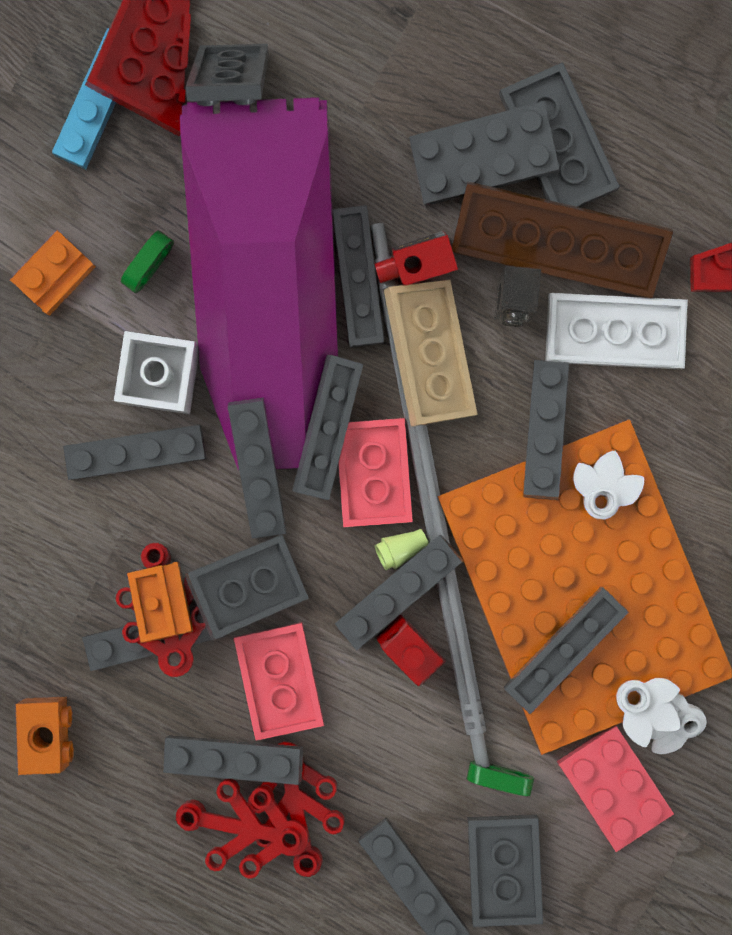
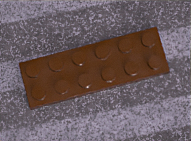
M467 181L451 248L454 253L652 299L673 230Z

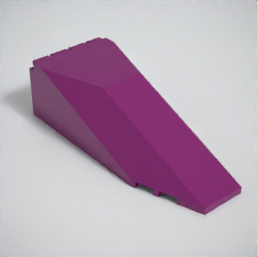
M319 97L293 98L294 111H287L286 99L257 100V112H251L250 104L238 105L234 101H220L219 114H215L214 105L201 106L197 102H187V105L182 106V115H180L181 147L200 370L238 471L239 466L228 412V403L264 397L276 469H298L326 356L333 355L338 357L330 128L327 100H320L319 102Z

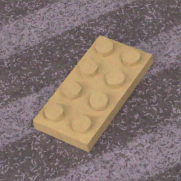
M451 280L386 288L384 295L411 427L478 415Z

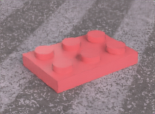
M405 418L348 423L339 459L343 527L413 522Z
M303 622L235 636L234 642L255 740L324 726Z
M616 725L603 730L557 761L615 852H618L674 815Z

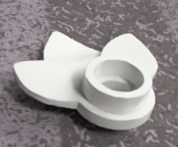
M610 451L601 456L594 467L578 463L573 476L575 488L584 496V507L587 513L596 519H608L618 511L620 506L633 504L638 499L644 486L643 476H624L623 465L616 451ZM599 495L604 496L607 500L606 506L602 509L598 508L595 504V500Z
M654 678L645 683L630 680L619 687L616 701L619 708L624 712L623 728L636 744L647 747L651 740L652 730L672 732L681 728L678 713L670 703L680 691L679 687L673 682L664 678ZM632 691H636L640 695V701L635 705L630 704L628 701V694Z
M678 693L670 703L678 713L681 728L672 732L652 730V752L657 754L675 752L684 745L688 738L701 734L707 723L704 712L700 708L688 704L684 696Z

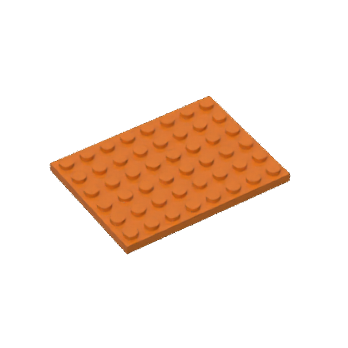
M630 419L563 446L558 500L523 497L526 461L437 496L510 679L600 587L607 590L629 612L531 714L522 707L541 755L622 723L624 712L617 704L616 694L619 687L626 681L637 680L645 683L654 678H664L678 686L680 689L679 694L686 697L732 678V668ZM610 451H616L623 465L624 476H643L644 486L638 499L633 504L620 506L618 511L608 519H596L587 513L584 507V496L575 488L573 480L574 471L578 463L594 467L601 456ZM599 495L595 500V504L598 508L602 509L606 506L607 500L604 496ZM632 691L628 694L630 704L635 705L640 701L638 692Z

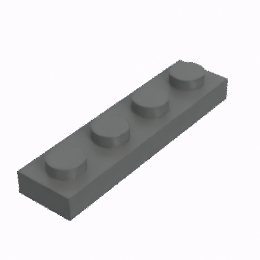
M367 205L333 209L350 348L384 344Z
M333 355L326 356L292 491L329 500L363 364Z
M534 360L523 497L559 499L569 370L568 362Z
M264 397L229 402L228 412L251 537L253 539L286 534L287 528Z
M201 425L63 446L68 480L206 459Z
M440 534L338 620L335 625L357 651L462 563L463 559Z
M600 587L503 688L531 714L629 612L607 590Z
M195 608L189 609L190 617H191L192 611H193ZM199 611L197 614V621L199 623H204ZM124 626L82 637L90 671L155 654L138 643L127 642L122 635ZM133 626L129 629V637L136 639L139 636L137 626ZM206 627L195 644L211 640Z
M172 735L165 738L163 773L299 785L302 782L303 746Z
M387 818L359 837L358 842L427 935L470 934L467 926Z

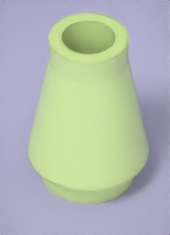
M418 529L413 532L381 538V542L375 545V549L384 569L394 568L396 570L429 543L422 529Z

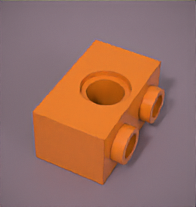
M67 697L25 698L16 704L18 775L61 773L69 766V762H72L74 747L73 742L68 741V727L72 725V708L67 706ZM41 727L48 728L52 732V743L44 742L39 734Z

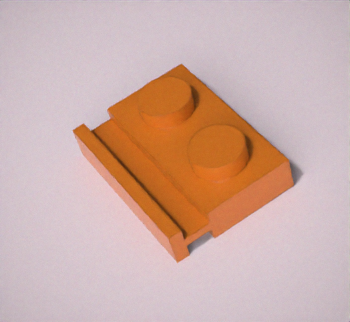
M57 230L10 281L39 306L44 313L50 316L96 266Z
M179 562L127 573L141 643L193 632Z

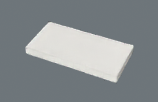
M550 293L548 295L545 361L568 362L569 364L682 370L685 368L688 300Z

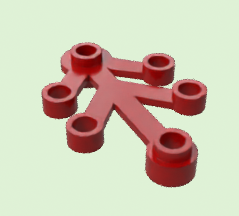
M151 543L143 549L141 561L146 568L168 565L171 562V553L162 544ZM158 550L160 552V559L155 563H151L149 560L150 553ZM185 577L184 588L189 607L194 597ZM130 588L120 589L116 594V603L121 608L134 611L133 601L128 605L122 602V596L126 592H131ZM196 607L191 613L193 632L184 633L180 640L179 635L164 638L165 643L159 640L141 643L140 636L136 639H131L129 637V629L137 626V622L127 623L122 630V635L127 642L138 643L158 656V665L164 674L171 677H180L190 671L194 661L191 648L206 626L205 623L197 621L199 609ZM175 652L181 656V662L177 666L171 665L169 661L171 654Z
M288 741L278 743L279 745L297 746ZM303 762L302 779L316 787V794L321 799L328 800L334 797L338 787L336 780L331 776H323ZM263 782L261 785H266L273 791L278 783ZM328 782L332 785L333 791L325 793L321 790L320 785ZM284 784L285 794L278 803V806L286 817L290 812L291 820L301 822L308 830L305 810L323 822V827L329 834L341 832L345 818L340 811L330 810L299 789V785ZM257 792V796H261L265 802L268 801L267 795L264 792ZM250 795L247 803L249 804L253 812H264V809H257L252 805ZM328 818H338L340 825L338 827H331L328 824ZM270 819L265 823L266 825L274 826ZM310 836L305 850L301 854L296 855L293 861L296 872L304 877H311L317 874L323 860L320 850L311 845ZM261 839L256 840V843L263 848L272 843L271 841ZM304 858L311 859L313 867H303L301 860Z
M224 779L218 785L216 793L221 801L230 803L240 819L206 812L204 805L197 800L186 801L176 812L177 824L183 830L194 831L200 826L238 834L223 846L212 848L206 855L205 863L212 871L222 870L231 857L257 839L271 841L272 843L256 855L248 854L240 862L239 870L242 876L252 879L259 874L262 866L281 853L287 856L299 855L305 850L309 842V833L306 827L297 820L287 819L274 800L272 789L266 785L258 786L252 792L250 800L255 808L264 809L274 826L260 822L240 793V786L234 779ZM223 786H231L234 791L233 795H226L223 791ZM257 792H264L267 795L268 801L265 803L260 802L257 799ZM185 812H189L194 816L193 823L185 820ZM285 835H294L296 843L289 844L285 840ZM212 854L220 855L222 863H215L212 859ZM247 861L255 863V871H250L246 868Z

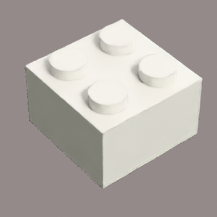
M125 331L114 401L123 405L190 414L199 359L198 344L195 341Z

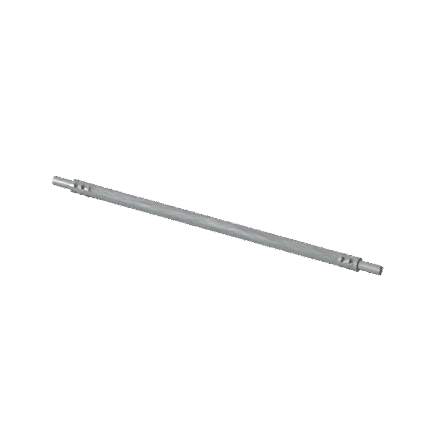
M384 223L371 225L370 228L376 253L374 263L394 257L390 256ZM376 272L428 542H432L441 534L450 544L444 512L437 497L440 496L427 425L414 427L410 425L384 295L386 288L399 286V281L396 278L380 284ZM453 569L437 583L466 735H470L476 764L487 768L490 766L484 732L487 730L455 569Z

